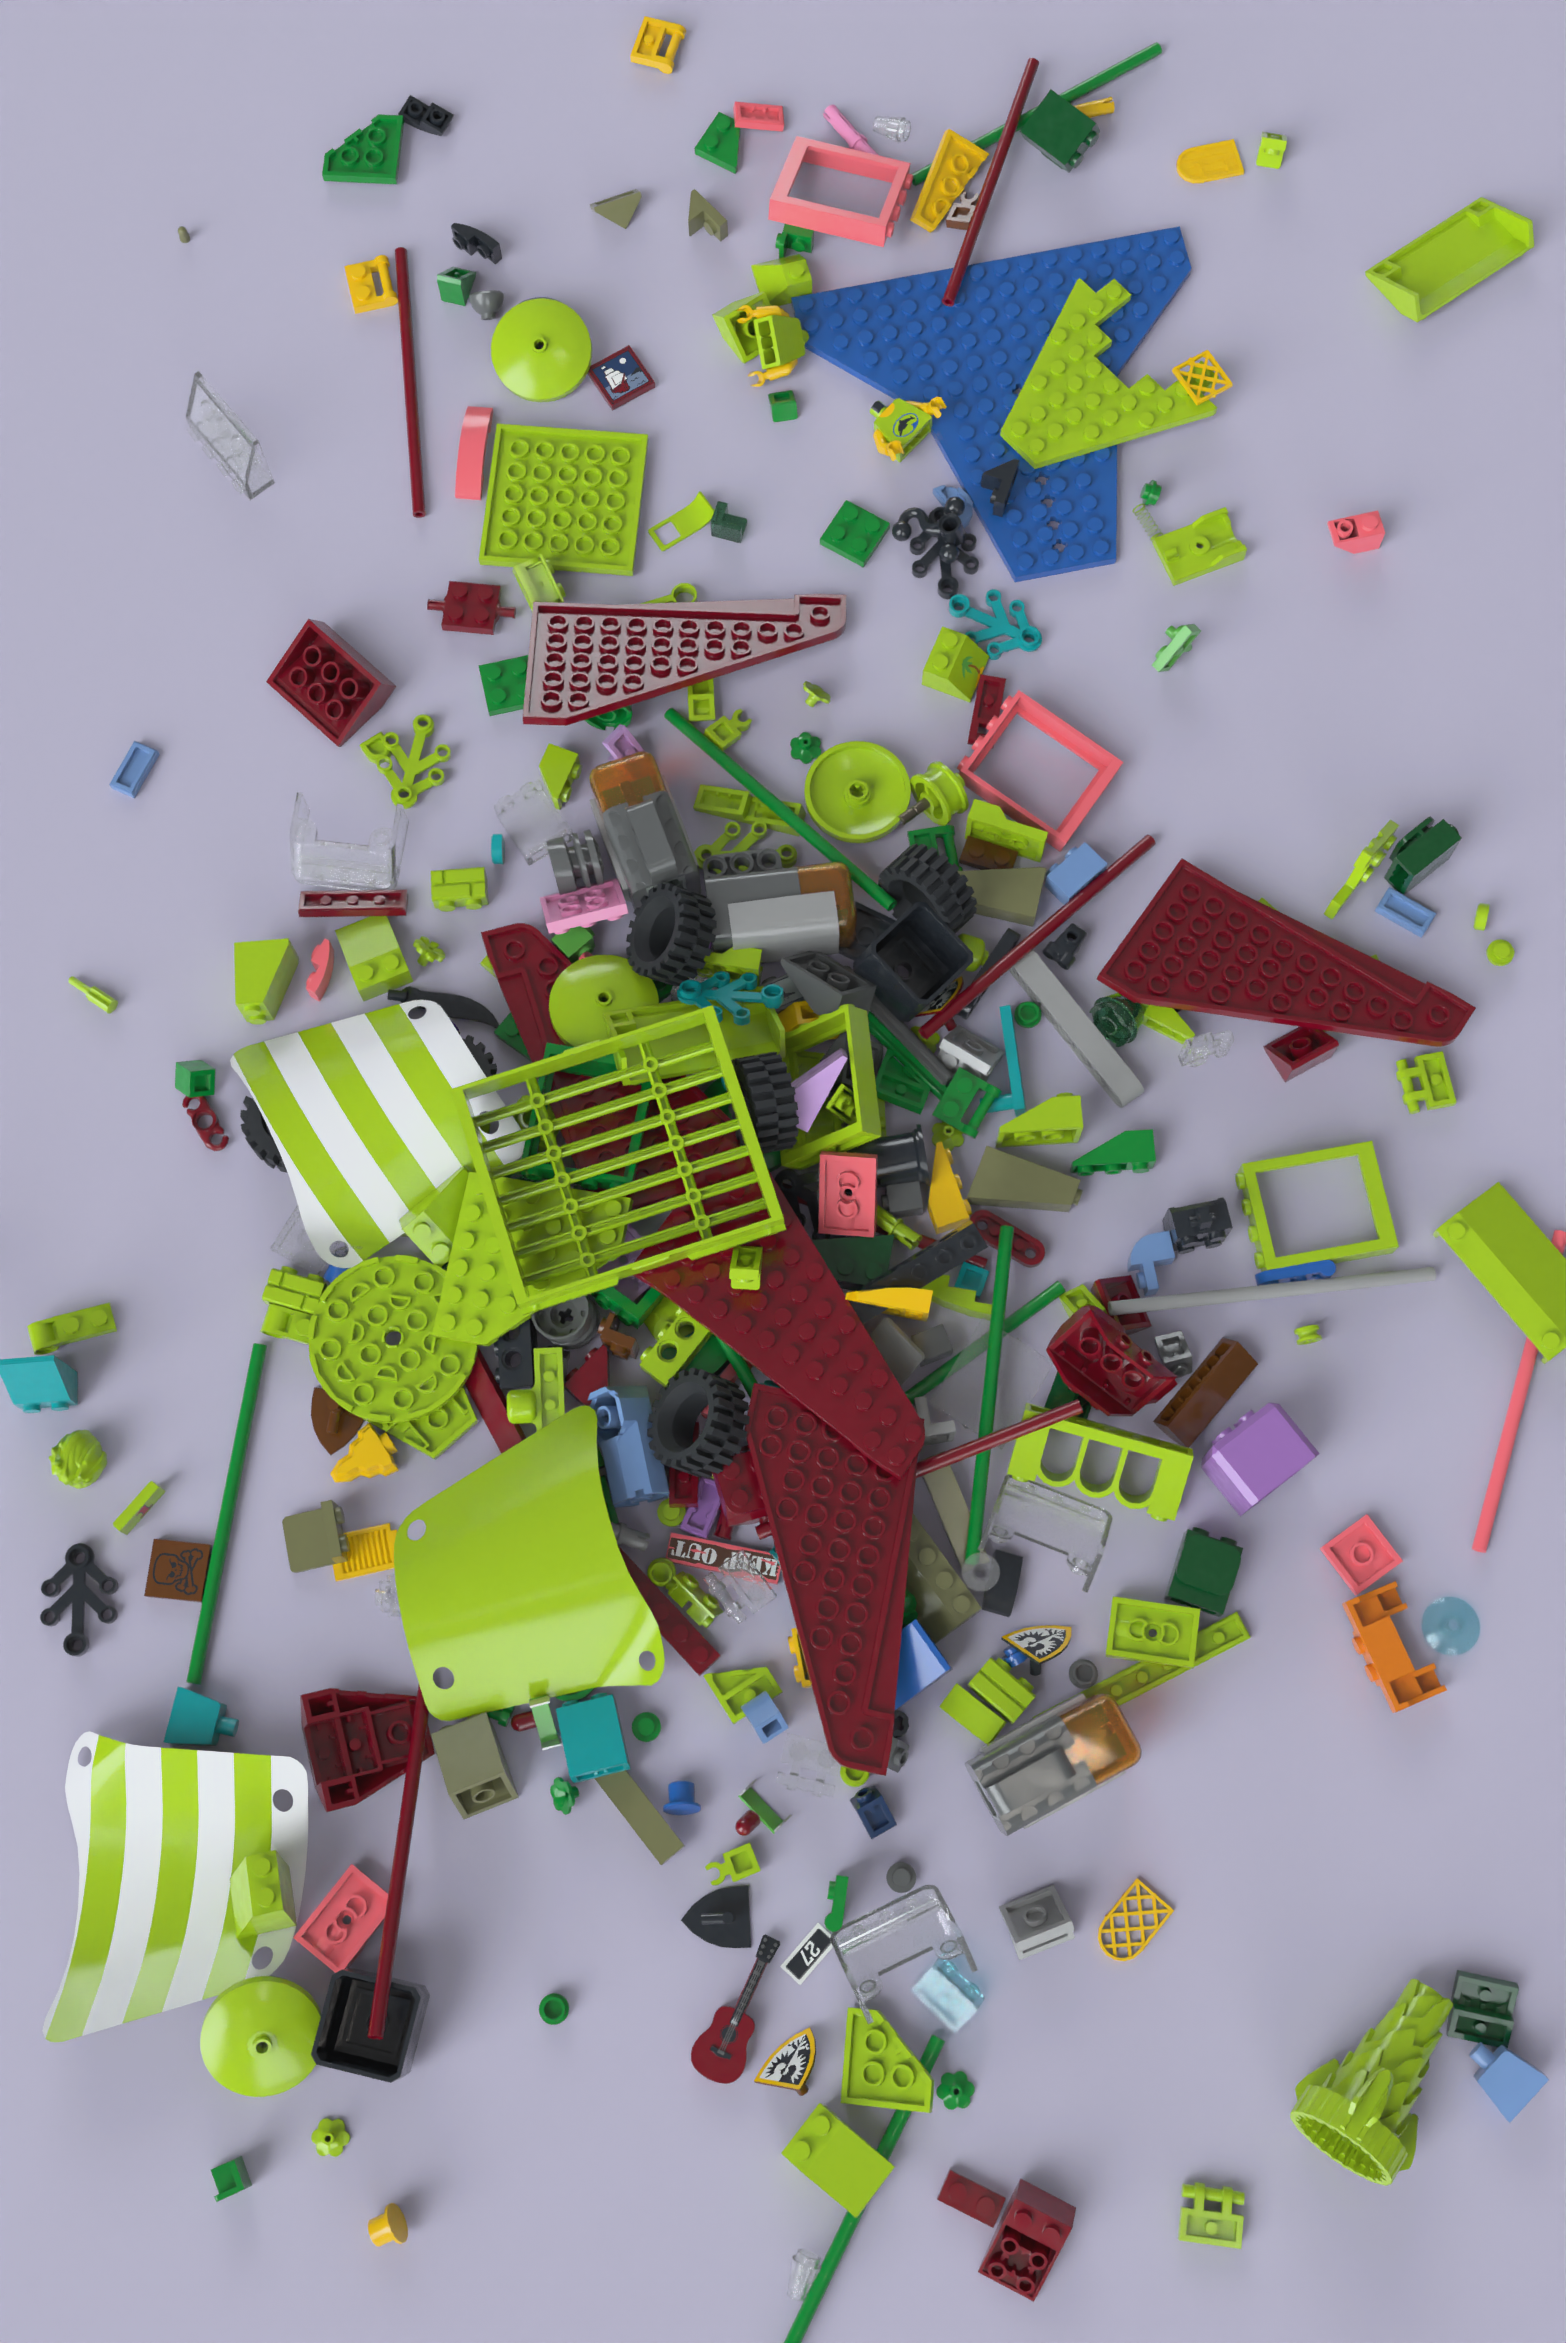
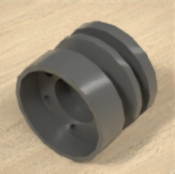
M590 829L583 831L586 841L583 844H580L577 833H573L572 847L567 846L563 836L546 840L560 895L577 891L576 879L581 877L585 886L590 888L591 884L588 875L594 874L597 886L604 884V865L600 849Z
M587 1295L539 1310L531 1315L535 1328L555 1346L563 1347L566 1350L579 1349L589 1344L596 1336L600 1325V1313L597 1306ZM567 1317H573L571 1322L565 1321Z

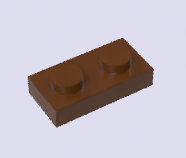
M967 836L959 863L980 870L1013 869L1018 851Z

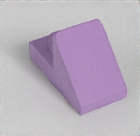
M619 724L602 742L611 754L608 760L633 781L640 780L654 765V762L625 725Z

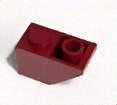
M604 1345L599 1349L593 1348L584 1359L586 1362L579 1369L574 1368L565 1378L566 1383L564 1387L566 1391L582 1406H590L592 1401L588 1400L590 1393L610 1386L609 1352Z

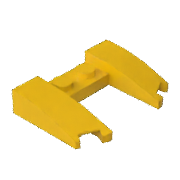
M882 1288L852 1291L846 1293L845 1300L888 1308L882 1314L927 1322L933 1290Z

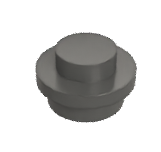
M1080 1659L1070 1666L1069 1679L1075 1687L1087 1689L1096 1683L1098 1670L1091 1661Z
M895 1863L887 1871V1884L897 1893L908 1892L915 1885L916 1873L907 1863Z

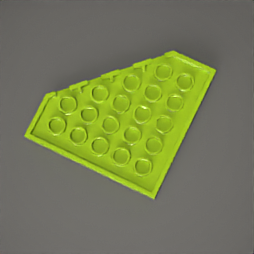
M469 1172L432 1335L438 1338L489 1347L498 1341L500 1336L509 1330H514L530 1319L531 1315L535 1312L523 1316L521 1309L516 1303L477 1173ZM506 1177L495 1179L499 1195L536 1184V1182ZM557 1188L504 1205L503 1208L509 1222L563 1204L560 1189ZM571 1188L575 1200L597 1193ZM619 1197L579 1210L582 1224L587 1226L630 1212L633 1200L627 1197ZM564 1215L511 1232L515 1247L519 1248L571 1231L572 1227L568 1215ZM628 1224L587 1237L591 1253L624 1243ZM574 1241L519 1260L524 1275L579 1258L580 1253L577 1243ZM618 1257L595 1264L596 1269L598 1270L609 1261H614ZM582 1268L529 1285V1294L532 1296L587 1278L585 1269Z

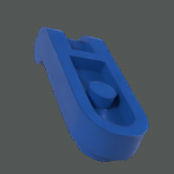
M1322 1260L1257 1273L1255 1279L1257 1286L1331 1278L1336 1271V1266L1331 1260Z

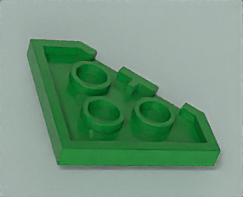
M378 114L371 120L369 126L363 130L359 128L344 139L345 143L336 150L332 148L326 152L322 171L323 180L397 184L404 129L403 115Z

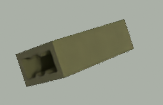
M1047 868L958 871L960 875L966 876L968 879L966 882L967 886H971L974 890L971 896L977 900L975 905L977 911L975 914L1033 927Z
M986 1146L967 1195V1200L971 1205L1069 1212L1072 1204L1078 1205L1083 1190L1078 1189L1080 1179Z

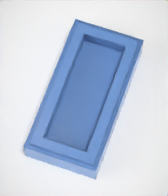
M134 741L110 782V787L135 798L159 757V752Z
M1391 887L1388 888L1375 909V912L1420 938H1422L1437 914Z

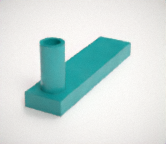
M1006 1005L999 1008L1011 1093L1002 1094L998 1099L995 1098L987 1113L1014 1109L1015 1115L1018 1117L1027 1111L1011 1006Z

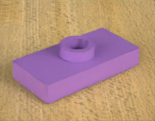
M701 1476L699 1480L698 1507H688L680 1526V1530L706 1540L721 1504L713 1479Z

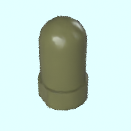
M180 226L178 228L180 241L188 243L190 236L184 226Z

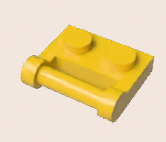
M644 16L630 55L631 62L658 68L665 74L672 73L674 68L673 61L680 41L686 35L685 27L676 23ZM666 34L671 35L665 57L658 56Z
M379 255L374 260L344 266L355 314L394 306L398 303L397 293L393 291L388 270L390 263L386 255ZM379 272L384 292L381 296L376 294L372 273Z

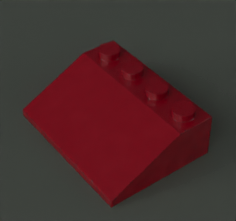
M312 619L306 621L266 681L338 747H341L383 707L396 688L395 684L325 622Z

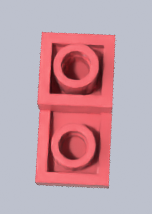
M324 939L321 945L318 944L312 952L311 962L317 971L312 972L306 982V989L309 995L319 1002L329 985L334 966V949L327 939Z

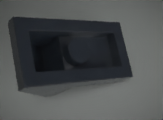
M1013 459L982 474L981 487L993 490L990 503L994 504L993 515L1003 517L1018 474L1020 460Z

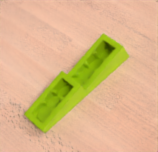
M700 784L693 806L695 811L750 825L756 821H763L767 825V829L800 836L757 797H753L749 791ZM782 801L801 819H805L806 812L802 804Z

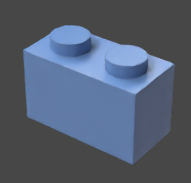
M1084 842L1079 848L1074 846L1065 855V860L1060 865L1055 863L1048 869L1044 886L1065 905L1105 871L1107 863Z

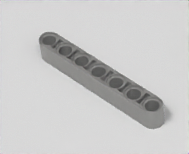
M1031 950L1009 969L1015 980L1031 1000L1039 1006L1043 1015L1119 1108H1123L1144 1093V1088L1138 1078L1034 950Z

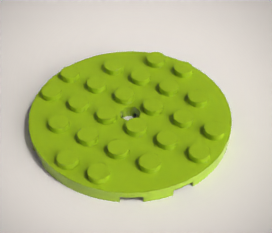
M408 1255L374 1257L364 1260L344 1271L323 1292L309 1324V1359L322 1388L342 1408L366 1420L380 1423H402L413 1421L435 1412L448 1403L463 1387L475 1364L478 1345L438 1338L432 1335L446 1276L444 1269L436 1264ZM393 1331L399 1332L401 1334L399 1344L388 1345L386 1343L387 1335Z

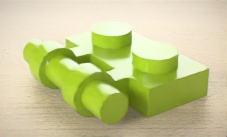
M1443 1051L1416 1056L1414 1058L1416 1067L1412 1068L1408 1067L1406 1059L1396 1061L1398 1069L1396 1076L1398 1082L1402 1084L1404 1092L1402 1099L1404 1105L1408 1107L1409 1114L1420 1112L1419 1101L1425 1100L1427 1111L1454 1106L1457 1103ZM1419 1077L1422 1090L1415 1091L1412 1079Z
M1195 2182L1194 2185L1182 2184L1181 2196L1193 2198V2208L1180 2206L1178 2240L1241 2249L1244 2216L1233 2214L1232 2204L1244 2205V2192L1233 2191L1232 2187L1222 2186L1221 2189L1205 2187L1204 2183ZM1204 2200L1221 2202L1220 2212L1204 2210Z

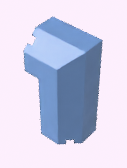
M647 1385L607 1386L590 1393L588 1400H592L590 1407L595 1410L597 1416V1441L599 1442L597 1445L602 1448L614 1507H633L640 1505L639 1502L647 1501L651 1503L668 1497L669 1486L664 1464L660 1463L661 1461L653 1456L655 1451L651 1450L648 1444L653 1440V1438L647 1436V1429L652 1428L653 1424L648 1422L649 1414H653Z

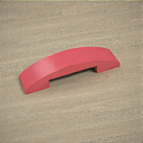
M467 407L458 450L456 498L481 500L484 482L483 468L488 433L491 432L493 408Z

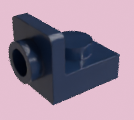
M876 1786L863 1788L855 1794V1797L850 1799L871 1840L897 1825Z

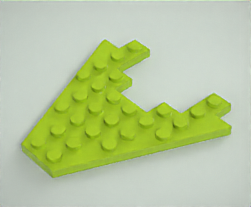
M1079 278L1076 281L1001 429L1000 436L1034 469L1215 415L1217 412V407L1210 400L1197 406L1179 380L1164 390L1154 379L1146 374L1128 388L1097 359L1112 345V340L1098 326L1131 300V294L1115 279L1097 293L1082 279ZM1193 367L1192 373L1201 375L1203 368ZM1206 369L1205 376L1214 378L1215 373L1212 370ZM1182 376L1187 382L1188 376ZM1191 377L1190 384L1199 386L1200 379ZM1203 380L1202 387L1211 388L1213 382ZM1192 389L1194 394L1197 395L1198 390ZM1201 391L1199 397H1200V398L1205 397L1204 394H1205L1206 392Z

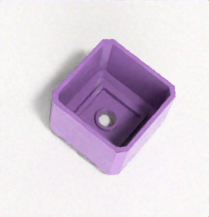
M1268 1403L1256 1413L1251 1409L1234 1424L1235 1429L1233 1431L1228 1427L1211 1442L1213 1446L1202 1457L1201 1468L1238 1515L1242 1516L1320 1453L1280 1404Z

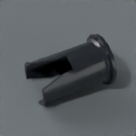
M916 1124V1129L912 1132L879 1137L846 1151L847 1153L856 1152L878 1155L877 1188L920 1181L925 1183L926 1187H930L921 1124Z

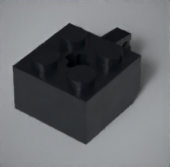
M1224 1197L1208 1202L1168 1208L1162 1220L1164 1230L1170 1232L1173 1250L1178 1251L1179 1254L1192 1252L1195 1250L1194 1247L1204 1245L1206 1249L1221 1246L1233 1228Z

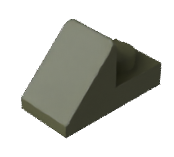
M695 189L692 190L688 217L689 236H692L704 227L710 235H714L721 242L728 236L727 220Z

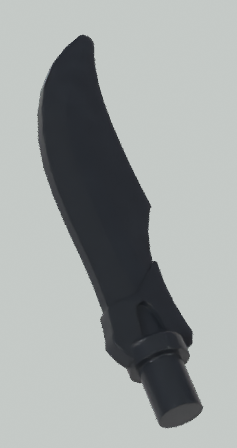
M411 986L402 989V991L388 990V1000L400 1001L401 1003L413 1000H428L436 1002L441 1006L449 1018L478 1021L496 1029L499 1026L494 1015L485 1006L464 996L421 991ZM423 1006L414 1007V1008L426 1009V1008L423 1007Z

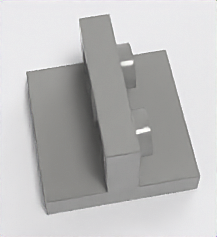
M958 1025L943 1038L939 1045L941 1050L937 1057L953 1075L961 1067L987 1082L994 1067L1001 1061L1005 1051Z
M926 1396L914 1398L913 1407L920 1418L925 1419V1441L923 1446L953 1441L956 1433L954 1420L931 1424Z
M1054 1885L999 1906L1019 1960L1075 1938L1072 1920Z

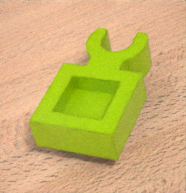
M738 709L733 713L731 720H728L724 715L707 727L704 735L724 751L741 738V732L749 729L752 720L749 718L745 722L739 721L738 719L743 711Z
M751 1843L723 1853L725 1863L711 1862L705 1866L706 1870L717 1868L720 1872L719 1878L711 1881V1885L721 1884L727 1875H731L732 1881L736 1882L761 1871Z

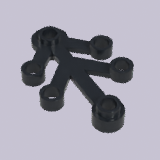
M937 507L932 510L928 516L929 522L936 523L943 515L947 514L945 507ZM922 532L918 537L913 538L910 541V552L914 555H921L925 551V543L932 536ZM966 532V538L961 544V548L967 552L973 551L976 547V537ZM937 538L938 541L920 560L913 563L912 574L914 577L923 578L926 576L928 567L939 556V550L945 544L943 538ZM966 540H970V541H972L973 543L970 544V545H967V544H965V541H966ZM920 544L922 547L915 548L913 545ZM958 548L959 557L957 561L963 565L964 572L970 575L975 574L979 567L978 559L969 556ZM939 557L941 579L938 582L937 591L940 597L948 600L952 596L957 595L959 584L957 579L952 577L951 563H944ZM973 563L975 567L970 568L967 564ZM922 567L924 570L917 571L915 568ZM950 588L952 591L946 592L944 589Z
M790 1169L782 1170L776 1175L774 1180L796 1216L802 1220L803 1227L806 1224V1217L800 1211L798 1197L807 1202L814 1228L812 1239H818L819 1190L811 1191L804 1187V1185L819 1182L820 1169L801 1175ZM783 1180L791 1181L792 1187L785 1188ZM825 1234L826 1239H829L830 1234Z
M83 1543L74 1544L67 1550L65 1555L66 1564L51 1579L44 1581L41 1586V1591L45 1596L56 1597L61 1591V1584L73 1574V1585L50 1608L42 1611L40 1620L44 1625L50 1627L57 1625L60 1621V1614L72 1603L71 1633L64 1639L63 1648L67 1654L75 1657L84 1655L89 1649V1640L84 1635L85 1602L98 1614L99 1620L103 1623L111 1624L118 1616L117 1610L114 1607L106 1605L85 1584L87 1573L99 1584V1590L102 1593L112 1595L118 1589L117 1580L106 1576L94 1564V1551L90 1546ZM80 1553H84V1561L77 1563V1556ZM107 1581H112L113 1587L106 1591L104 1584ZM54 1583L55 1590L49 1594L47 1587L49 1584ZM110 1609L112 1616L110 1619L105 1620L103 1614L106 1610ZM53 1612L55 1617L52 1622L48 1623L46 1616L48 1613ZM77 1640H81L83 1644L80 1650L74 1649V1643Z

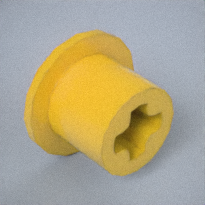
M395 2203L386 2205L383 2214L370 2219L368 2222L370 2238L378 2247L393 2240L398 2244H402L408 2238L406 2219L401 2209Z

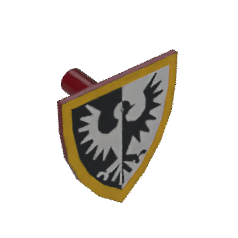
M960 976L955 979L915 1017L942 1013L962 990L964 985L963 977ZM952 1018L944 1026L948 1031H951L957 1027V1024Z

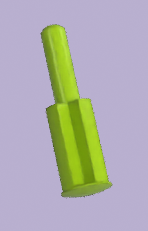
M74 976L69 978L68 982L85 993L89 1001L108 1014H111L116 1009L118 1000H115L96 986L89 987Z

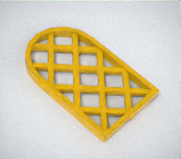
M1136 1878L1109 1913L1104 1916L1098 1928L1097 1938L1100 1948L1107 1956L1114 1960L1127 1961L1134 1959L1145 1949L1146 1945L1174 1910ZM1136 1885L1137 1896L1126 1897ZM1139 1885L1151 1895L1140 1896ZM1141 1899H1152L1153 1910L1142 1911ZM1126 1900H1137L1138 1911L1127 1912ZM1156 1900L1167 1909L1157 1910ZM1123 1902V1912L1113 1913ZM1157 1913H1167L1158 1924ZM1144 1914H1153L1154 1926L1143 1925ZM1139 1915L1140 1927H1129L1128 1916ZM1124 1916L1125 1928H1114L1113 1917ZM1109 1919L1110 1929H1102L1105 1922ZM1154 1929L1145 1941L1144 1930ZM1140 1930L1141 1942L1130 1943L1129 1931ZM1125 1931L1127 1943L1116 1944L1115 1932ZM1111 1932L1112 1944L1103 1945L1101 1933ZM1131 1946H1141L1138 1949V1951H1136L1132 1955ZM1116 1947H1127L1128 1957H1117ZM1105 1948H1112L1113 1955L1108 1953Z

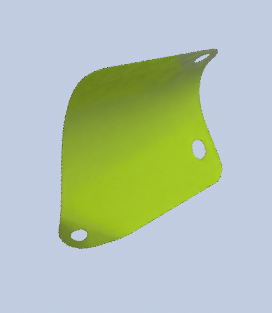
M584 1405L570 1410L413 1510L399 1527L394 1543V1570L399 1608L409 1652L428 1711L434 1717L443 1721H452L475 1714L529 1703V1699L544 1695L552 1698L606 1686H652L660 1679L664 1670L665 1657L659 1627L649 1606L627 1570L612 1529L598 1468L597 1416L595 1410L590 1406ZM416 1520H422L426 1525L424 1535L418 1540L413 1541L409 1539L407 1531L410 1524ZM643 1651H650L655 1656V1666L650 1671L644 1670L640 1666L639 1656ZM440 1667L448 1668L454 1675V1683L448 1689L439 1688L433 1681L434 1671Z

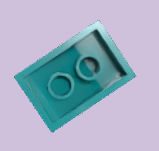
M55 1355L0 1359L1 1378L13 1405L23 1410L24 1413L41 1412V1408L49 1407L54 1411L68 1410L69 1406L78 1405V1372Z

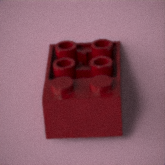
M1020 2178L978 2269V2273L1034 2302L1073 2228L1076 2207Z

